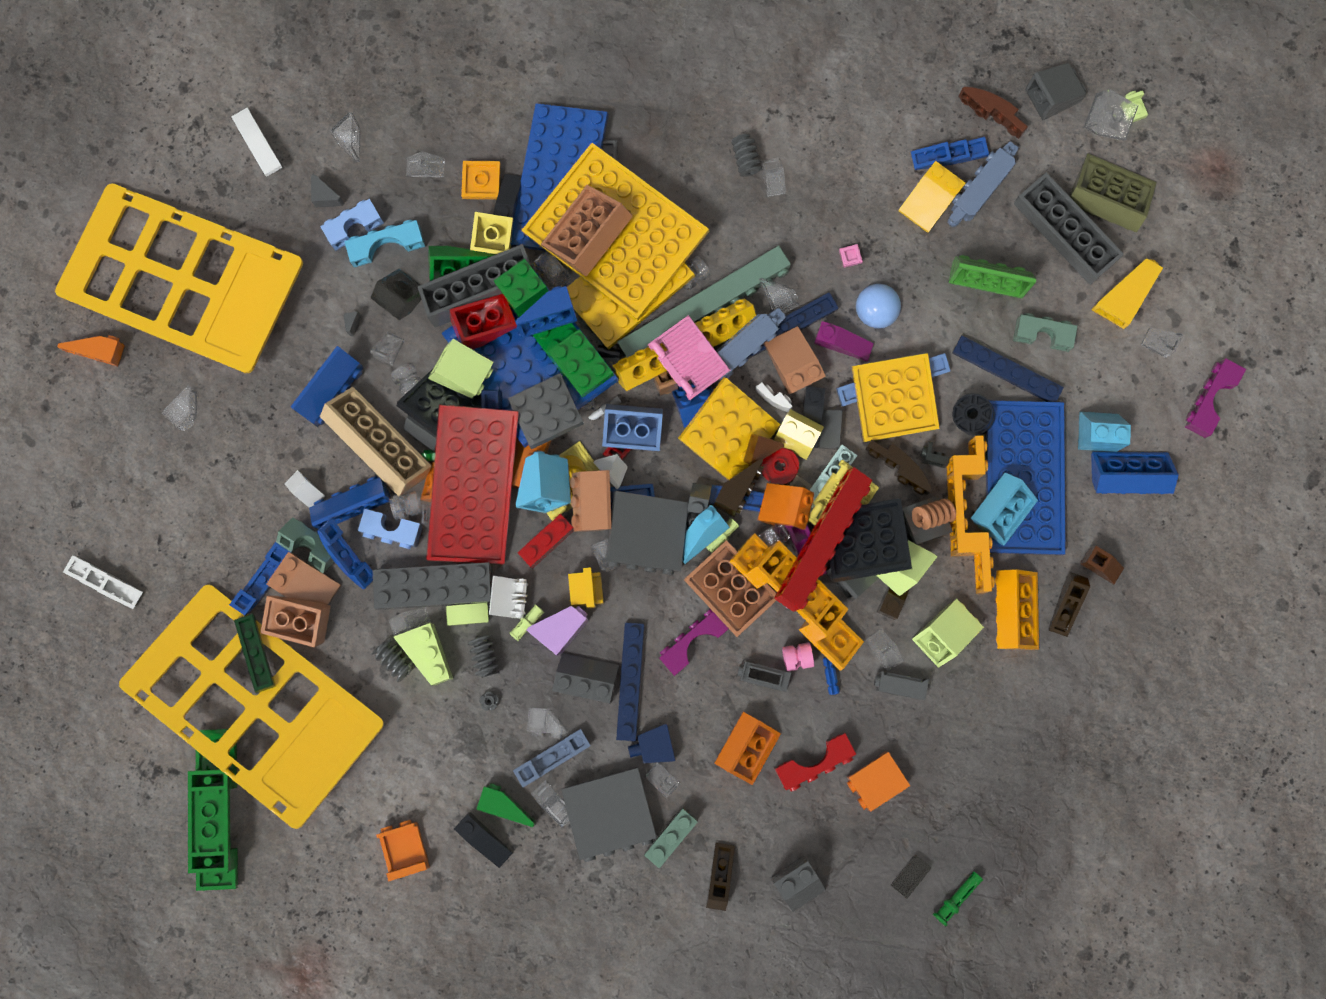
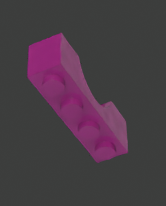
M1226 358L1216 362L1211 370L1213 372L1211 378H1208L1203 385L1204 391L1202 395L1200 394L1194 402L1196 405L1194 410L1190 411L1186 417L1188 422L1185 428L1204 438L1211 436L1221 419L1213 405L1215 394L1220 389L1231 390L1238 386L1246 369Z
M711 609L704 614L706 618L703 621L699 622L697 620L689 627L691 629L689 633L679 635L675 639L676 644L670 648L668 645L660 652L662 656L659 659L674 676L689 664L687 649L694 638L700 635H712L719 638L729 629Z

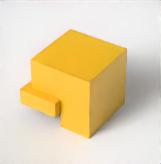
M590 567L583 568V573L568 574L572 607L587 606V608H596L595 605L604 604L600 572L592 573V568Z

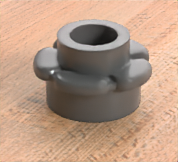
M485 692L480 697L479 702L482 709L492 711L497 708L499 698L493 692Z

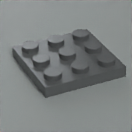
M557 374L508 398L512 409L518 411V422L531 449L584 424L561 374Z

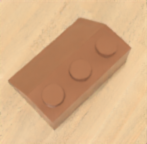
M610 470L573 473L570 485L573 491L571 498L573 517L571 522L574 532L611 529Z

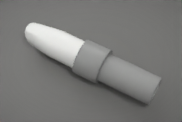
M618 396L608 403L600 406L588 418L596 420L605 414L606 404L618 405L621 403V400Z

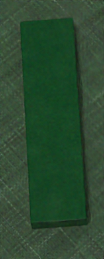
M254 614L235 619V626L255 693L276 687Z

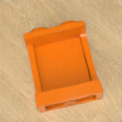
M767 483L758 520L768 525L775 526V524L805 530L809 520L814 492L803 487Z
M887 751L880 754V757L854 774L847 776L849 780L847 785L853 793L857 792L860 797L858 802L864 810L867 808L871 812L910 787V784Z
M410 819L399 823L400 827L394 829L392 825L381 828V833L376 834V837L380 839L388 868V873L386 874L388 882L430 868L418 822L412 823Z

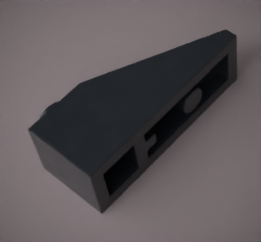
M504 174L493 215L511 217L514 222L522 176Z
M806 386L802 415L821 425L826 388ZM819 438L813 448H818Z
M471 812L454 828L465 841L498 868L513 854Z

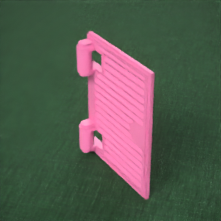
M689 315L648 344L651 350L654 349L657 353L659 361L678 386H682L689 400L730 371ZM661 343L667 348L666 352L660 346ZM691 380L696 388L693 389L688 381Z

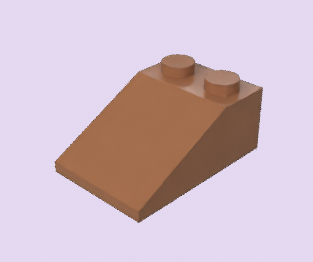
M798 326L764 343L788 394L794 393L826 377L817 357Z
M291 552L286 554L267 582L268 586L287 598L315 601L327 605L341 587L339 583Z
M268 595L261 633L317 647L325 641L331 606L315 601Z

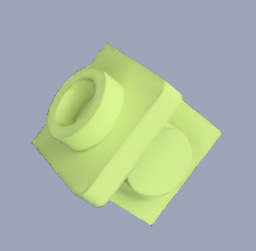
M1132 91L1126 94L1121 102L1128 123L1144 119L1148 116L1141 99L1144 95L1143 91L1137 93Z

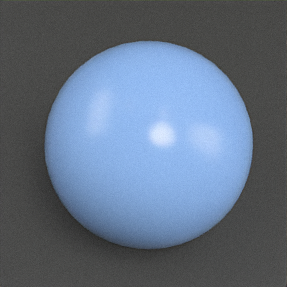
M873 284L866 287L859 294L856 301L858 317L864 324L873 328L890 326L896 321L901 310V301L897 292L885 284Z

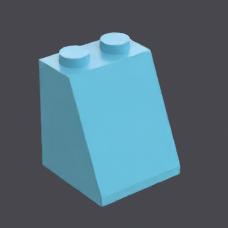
M1079 412L1078 450L1117 452L1130 445L1131 425L1119 414Z
M543 451L534 452L533 455L525 458L516 508L547 513L571 503L568 459L561 458L556 454L548 455Z

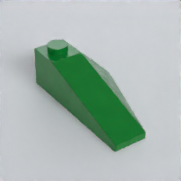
M428 246L429 282L496 254L452 246Z

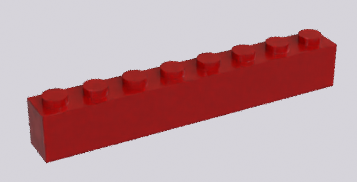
M855 467L849 469L842 480H840L774 597L775 600L793 612L803 609L809 601L807 597L816 589L818 585L817 579L826 571L827 567L825 565L827 561L834 556L836 545L843 540L845 529L853 522L852 516L860 509L862 498L871 489L869 486L872 479Z

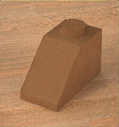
M668 371L653 378L660 396L678 389V384Z

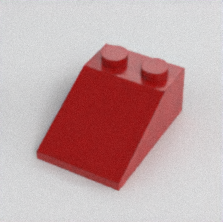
M503 294L450 309V320L457 339L461 344L470 349L482 347L517 328L508 301Z

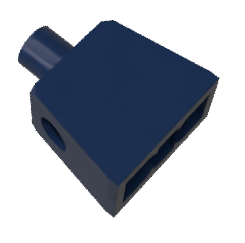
M667 724L638 735L639 744L628 746L630 758L642 755L643 763L675 761Z

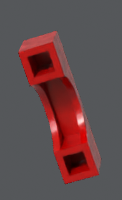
M841 733L826 741V753L823 759L816 765L809 767L801 766L791 759L774 769L784 789H790L792 792L801 787L800 783L806 780L810 783L819 778L818 774L824 771L827 774L836 769L835 765L841 762L845 765L853 761V756L856 753L846 733Z

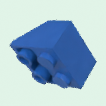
M693 383L690 384L693 389L696 388ZM682 386L672 391L684 428L687 427L713 392L711 386L691 400L687 398V393Z

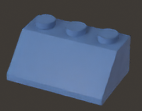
M606 404L602 446L660 451L663 409Z

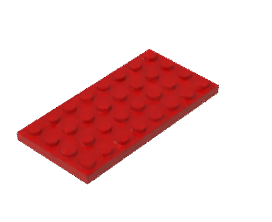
M439 404L427 560L504 564L518 411Z

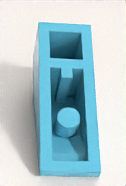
M712 505L695 518L685 533L682 561L685 564L730 528Z

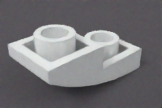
M762 382L756 386L755 391L772 406L786 412L792 409V401L786 394L782 395L779 392L773 396L774 391L769 385L765 386Z

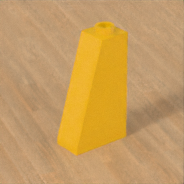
M1146 258L1094 305L1091 310L1125 329L1130 325L1163 267L1159 266L1155 260Z

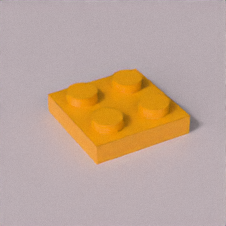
M463 161L462 199L497 200L500 190V161Z

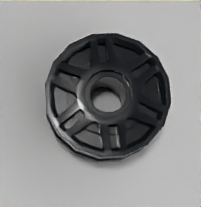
M971 393L964 395L957 400L953 407L952 417L954 423L962 432L968 435L978 436L984 434L991 429L995 422L996 414L994 407L986 397L980 394ZM978 411V416L970 419V413Z

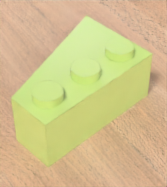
M429 623L394 636L398 644L431 685H437L453 679L434 624Z

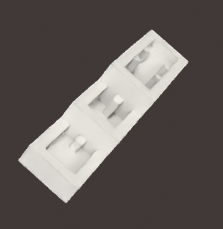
M245 108L231 116L265 176L267 177L281 169L282 166L249 109Z
M72 555L63 573L97 590V592L134 609L143 593L141 590L75 555Z

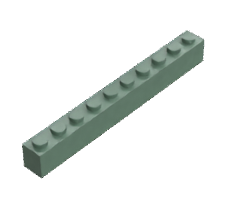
M777 246L619 340L618 347L625 358L638 350L649 347L648 344L688 315L696 323L702 320L703 317L710 316L718 312L719 309L734 304L735 301L740 300L744 296H752L759 287H767L776 277L782 278L788 274L791 264L781 248Z

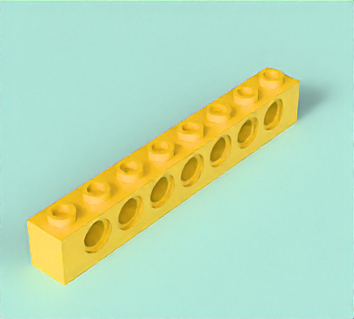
M744 298L735 301L734 304L726 308L719 309L718 312L710 316L703 317L702 320L695 324L712 347L730 339L753 319L756 313L753 304ZM661 343L660 346L666 352L667 348ZM649 347L638 350L635 354L620 359L618 363L612 365L619 384L626 391L667 370L659 361V356L654 349L651 350Z

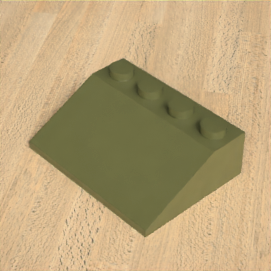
M1087 153L1069 197L1082 210L1137 233L1147 218L1157 182Z

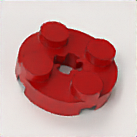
M782 447L763 459L761 464L764 467L762 475L771 484L786 485L792 482L799 469L797 456L793 451ZM779 461L781 464H785V467H783V471L775 469L774 466L777 465L775 464L776 462Z

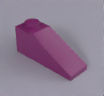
M824 321L821 322L814 342L815 345L867 362L874 343Z

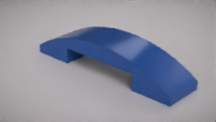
M330 518L317 531L323 546L338 567L360 588L366 589L373 581L372 569L366 562L359 560L341 536L343 531L333 518Z
M275 542L266 554L265 561L243 590L240 589L229 605L246 616L271 588L267 585V582L290 551Z

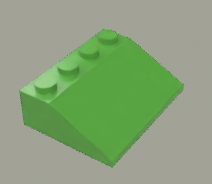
M960 255L959 257L956 256L952 262L948 283L1023 298L1036 283V278L1031 272L1025 271L1022 267L1010 268L1003 263L991 264L987 260H972L968 256Z

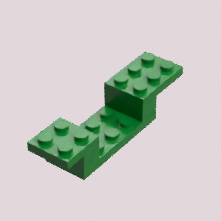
M525 259L494 280L495 285L505 296L510 307L518 317L524 314L548 292L546 285ZM572 323L532 335L564 377H567L582 398L614 376L612 370L581 330H577Z
M228 729L199 731L216 743ZM237 743L229 751V755L236 761ZM195 750L196 770L188 771V873H196V891L237 889L238 848H230V789L237 788V783ZM232 764L228 769L236 775L237 767Z

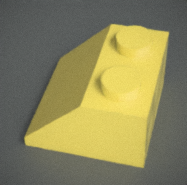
M475 212L470 250L493 254L509 250L511 248L513 218Z
M790 409L774 440L783 443V448L791 450L796 455L807 460L824 426Z

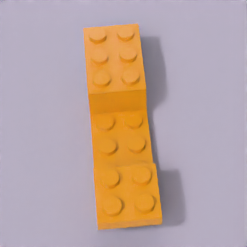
M983 436L972 438L968 442V455H953L946 466L948 499L953 503L956 510V519L950 522L953 531L950 533L951 556H974L976 594L991 592L995 584L994 577L991 576L993 557H990L992 538L989 537V532L965 533V530L968 528L967 518H964V511L967 509L966 499H963V491L966 489L965 480H978L988 471V461L985 460L984 452H987V442L984 441Z
M754 533L729 562L757 589L768 583L778 592L797 557L780 540L768 547ZM817 579L818 585L807 597L809 600L807 605L803 609L797 610L806 620L799 631L839 670H843L864 641L842 620L848 608Z

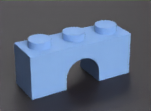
M368 199L360 201L352 209L344 210L340 216L325 221L324 225L320 227L336 251L345 246L344 241L349 240L348 230L353 224H361L367 232H370L384 224L371 200Z
M364 509L358 531L363 533L362 537L373 540L374 537L382 538L381 542L392 545L394 541L400 543L399 547L411 549V546L417 548L423 525L401 519L400 525L396 530L387 531L385 528L386 515Z

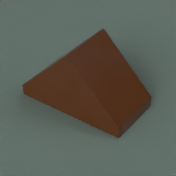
M751 434L744 462L752 465L759 459L763 460L784 447V444Z

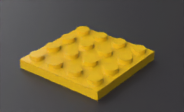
M928 353L852 366L863 442L940 429Z
M723 377L678 439L727 480H730L750 466V464L744 462V457L751 434L770 439L781 424L730 380Z

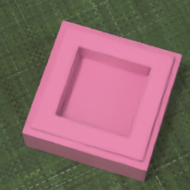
M858 244L839 249L844 268L862 264L863 261Z

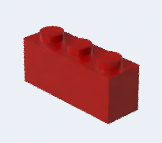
M559 514L527 543L518 554L533 569L572 534L574 528Z

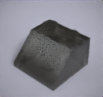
M397 269L377 281L371 299L392 314V316L401 320L409 315L422 300L418 290L420 284L401 269Z

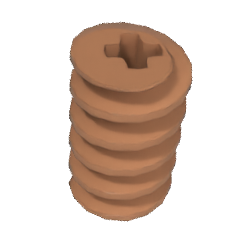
M941 499L915 507L912 511L914 525L918 528L922 527L924 530L953 522L956 519V510L949 499Z

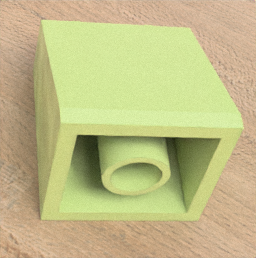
M452 339L446 345L428 379L473 398L476 394L480 395L481 390H483L484 385L482 383L485 378L488 379L493 371L491 368L493 362Z
M909 540L912 569L876 575L899 596L917 584L937 558L932 552Z
M955 599L919 631L912 640L939 668L956 657L984 627L966 609L964 604Z

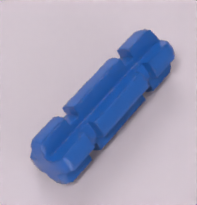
M825 657L823 658V664L826 666L825 675L827 684H829L828 692L829 695H836L840 692L839 686H837L836 669L833 663Z

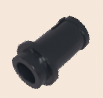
M603 344L598 346L597 352L603 358H620L621 350L613 348L608 350Z

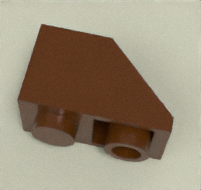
M1098 546L1089 548L1080 563L1113 585L1124 569L1114 556Z

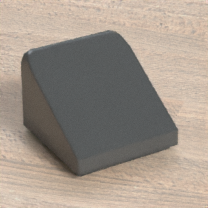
M358 311L344 313L343 315L346 332L350 336H354L361 319Z

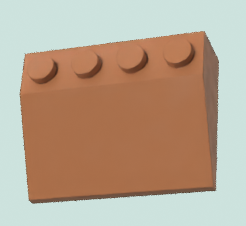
M586 185L541 245L573 269L587 276L633 216L622 203Z
M726 540L693 570L684 581L729 630L738 637L777 600L774 599L775 591L767 583L757 589L729 562L737 551Z

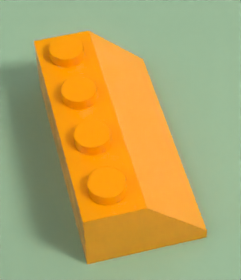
M1017 569L996 571L997 649L1039 650L1038 572Z

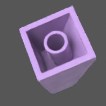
M570 606L528 627L526 631L555 655L560 656L589 620L586 616L588 614L579 606L576 609Z

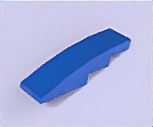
M985 137L970 141L965 139L950 144L944 142L911 151L914 169L920 170L930 168L935 161L942 166H948L988 157L989 152Z

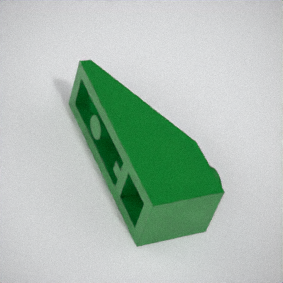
M490 783L489 786L483 787L476 810L530 827L535 826L536 821L505 791L500 790L501 786Z

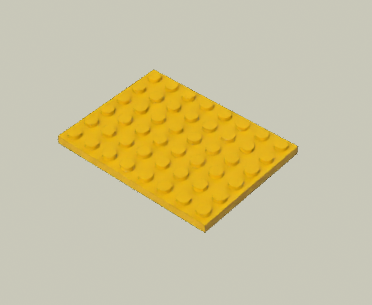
M591 143L521 231L544 248L541 243L586 185L622 203L633 217L587 276L573 269L550 251L548 252L635 319L639 320L710 231L675 203L595 144Z

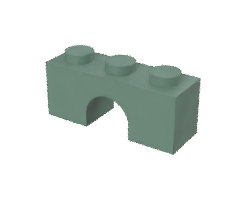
M1024 313L1016 320L1013 341L1032 344L1036 340L1038 332H1045L1051 338V349L1069 352L1074 348L1077 326L1072 325L1069 321L1057 322L1049 317L1037 318L1033 314Z
M292 517L278 531L276 543L291 553L298 547L309 548L311 552L308 564L321 573H324L334 563V560L323 546L318 532L311 530L303 522Z
M682 807L662 834L646 850L644 856L660 868L698 823V820Z

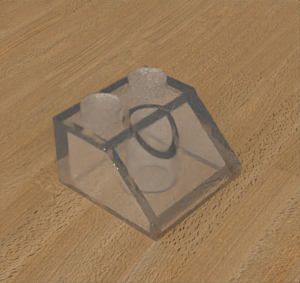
M1110 89L1096 93L1083 128L1098 136L1124 141L1128 136L1138 105Z

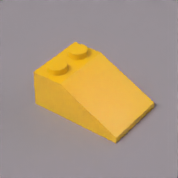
M935 161L903 203L899 212L929 233L951 205L957 194L962 191L965 182Z

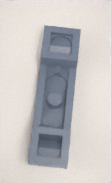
M580 729L514 769L513 772L522 787H525L591 745Z

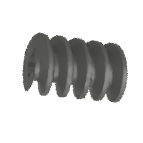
M742 134L731 140L734 146L735 158L737 159L736 164L739 167L738 172L742 177L754 175L762 170L761 166H756L760 163V160L754 158L758 157L759 154L753 152L757 149V146L751 145L755 143V139L749 138V134Z
M492 635L478 637L468 642L469 646H474L470 653L476 654L471 658L472 661H478V663L473 665V668L480 669L475 673V676L482 678L500 673L494 671L498 664L492 663L497 657L490 655L495 651V649L489 648L493 641H487Z
M392 639L381 643L372 652V655L376 654V660L382 659L381 665H387V671L393 670L391 676H398L397 682H400L413 670L411 668L413 661L406 663L408 656L401 658L400 656L403 651L395 652L398 645L390 646Z

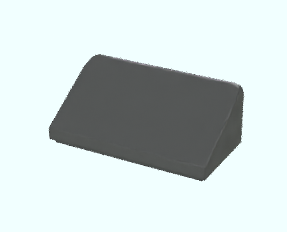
M823 410L821 425L824 428L820 434L819 448L839 449L842 410Z

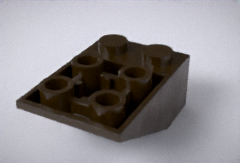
M759 459L725 482L715 500L714 507L733 517L736 513L740 514L746 503L743 500L744 497H749L754 488L753 480H758L764 467L761 466L763 460Z

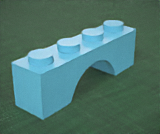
M407 220L401 225H390L385 227L384 230L370 231L367 235L353 236L349 240L344 241L350 263L354 268L372 263L375 251L386 243L400 244L408 252L426 247L417 220Z

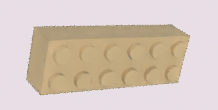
M354 387L325 403L320 417L399 497L426 478L432 466Z

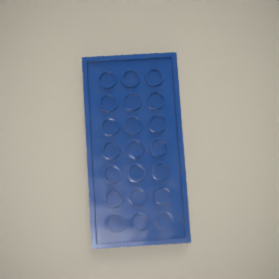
M535 104L513 222L511 247L523 244L527 249L546 251L521 230L589 145L593 143L602 149L608 112Z
M988 400L994 407L996 415L994 424L986 432V460L988 461L986 496L991 492L1003 474L1008 473L1023 480L1038 500L1004 546L992 538L990 553L1065 555L1064 402Z

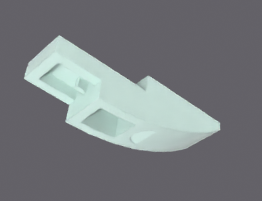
M840 446L810 489V491L814 492L813 502L832 473L836 474L840 469L838 465L840 461L844 460L851 465L858 455L845 446ZM813 503L811 505L810 513L815 507Z

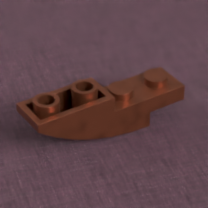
M965 86L962 88L958 97L963 104L969 105L977 116L983 117L985 120L992 116L996 123L1002 124L1010 135L1016 136L1018 139L1024 134L1028 126L1015 116L1019 109L1010 102L982 89Z

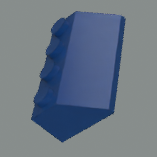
M337 346L290 407L315 426L323 425L325 421L320 415L325 403L350 389L352 382L361 376L364 367Z
M1092 452L1091 454L1092 483L1096 493L1174 494L1179 475L1168 452Z
M375 476L368 479L367 483L361 486L356 484L351 486L347 492H337L331 495L332 498L326 501L321 499L314 502V506L309 507L311 523L317 529H320L330 518H333L336 524L363 514L364 509L372 510L393 500L386 483L380 477Z

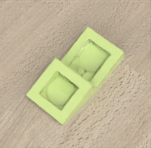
M487 603L446 606L447 626L489 622Z

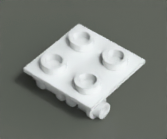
M493 576L489 615L523 618L525 615V603H527L525 601V597H527V579Z

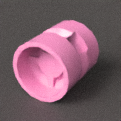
M809 642L798 644L796 648L793 645L782 647L787 672L798 670L799 667L803 669L814 667L813 654Z

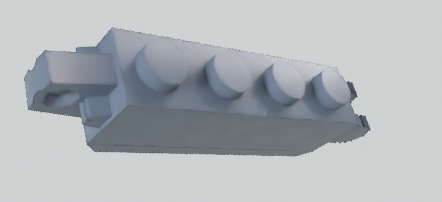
M1009 142L1002 149L999 148L996 153L992 151L986 159L988 163L985 166L981 165L975 172L976 178L973 181L970 179L963 187L965 189L962 195L960 193L957 194L952 201L954 204L951 209L953 213L948 219V224L951 227L958 226L962 219L971 221L1016 164L1015 158H1013L1018 150L1016 145Z
M776 308L769 314H757L716 350L730 369L728 373L720 378L721 380L723 377L728 379L734 373L732 370L735 367L744 365L751 353L756 354L762 349L761 345L766 340L769 342L777 335L775 332L779 330V324L786 317L779 308Z

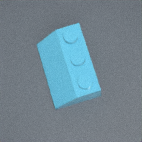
M1004 473L971 519L982 531L989 532L990 537L1004 546L1038 500L1023 480Z

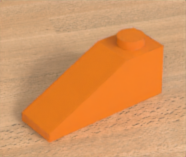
M108 335L107 338L97 336L59 343L57 347L68 353L118 367L125 345L119 342V338Z

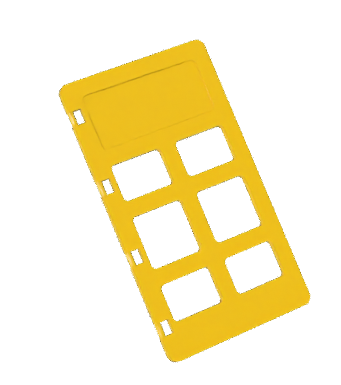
M109 184L105 187L56 286L55 292L57 296L243 373H251L301 271L303 260L295 254L278 249L257 239L232 231L116 184ZM126 194L133 196L131 202L124 200ZM127 207H132L149 214V218L132 251L110 243ZM175 213L182 216L180 221L173 219ZM164 221L197 233L180 270L173 269L146 257ZM225 233L232 235L230 241L223 238ZM211 240L234 247L229 262L216 285L194 277ZM275 252L283 255L281 260L273 258ZM103 256L125 264L107 301L86 294V289ZM139 271L147 272L173 283L164 305L154 321L122 308V304ZM187 290L210 298L192 336L170 328L174 315Z
M205 585L120 679L119 687L286 824L294 829H299L306 823L382 730L384 722L378 715L280 638L262 634V624L257 620L262 643L280 656L285 663L273 676L276 687L262 691L258 695L251 694L225 672L229 664L242 651L238 633L212 661L192 646V642L219 612H224L232 620L245 616L231 607L229 604L232 601L212 585ZM179 657H183L200 670L201 675L173 707H169L152 693V688ZM300 672L318 686L319 690L296 718L288 723L270 709L269 704L294 674ZM212 684L220 686L245 707L244 712L216 743L185 719V715ZM141 690L149 695L145 701L138 696ZM261 719L279 734V738L254 768L247 770L229 755V751L254 721ZM186 727L194 732L190 738L182 732ZM232 764L240 769L236 775L228 769ZM279 801L287 807L283 813L274 807Z

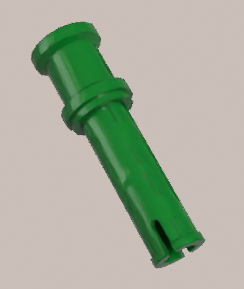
M973 871L950 899H945L944 905L937 913L934 912L932 915L946 927L948 925L947 922L954 914L959 913L961 904L971 895L983 879Z

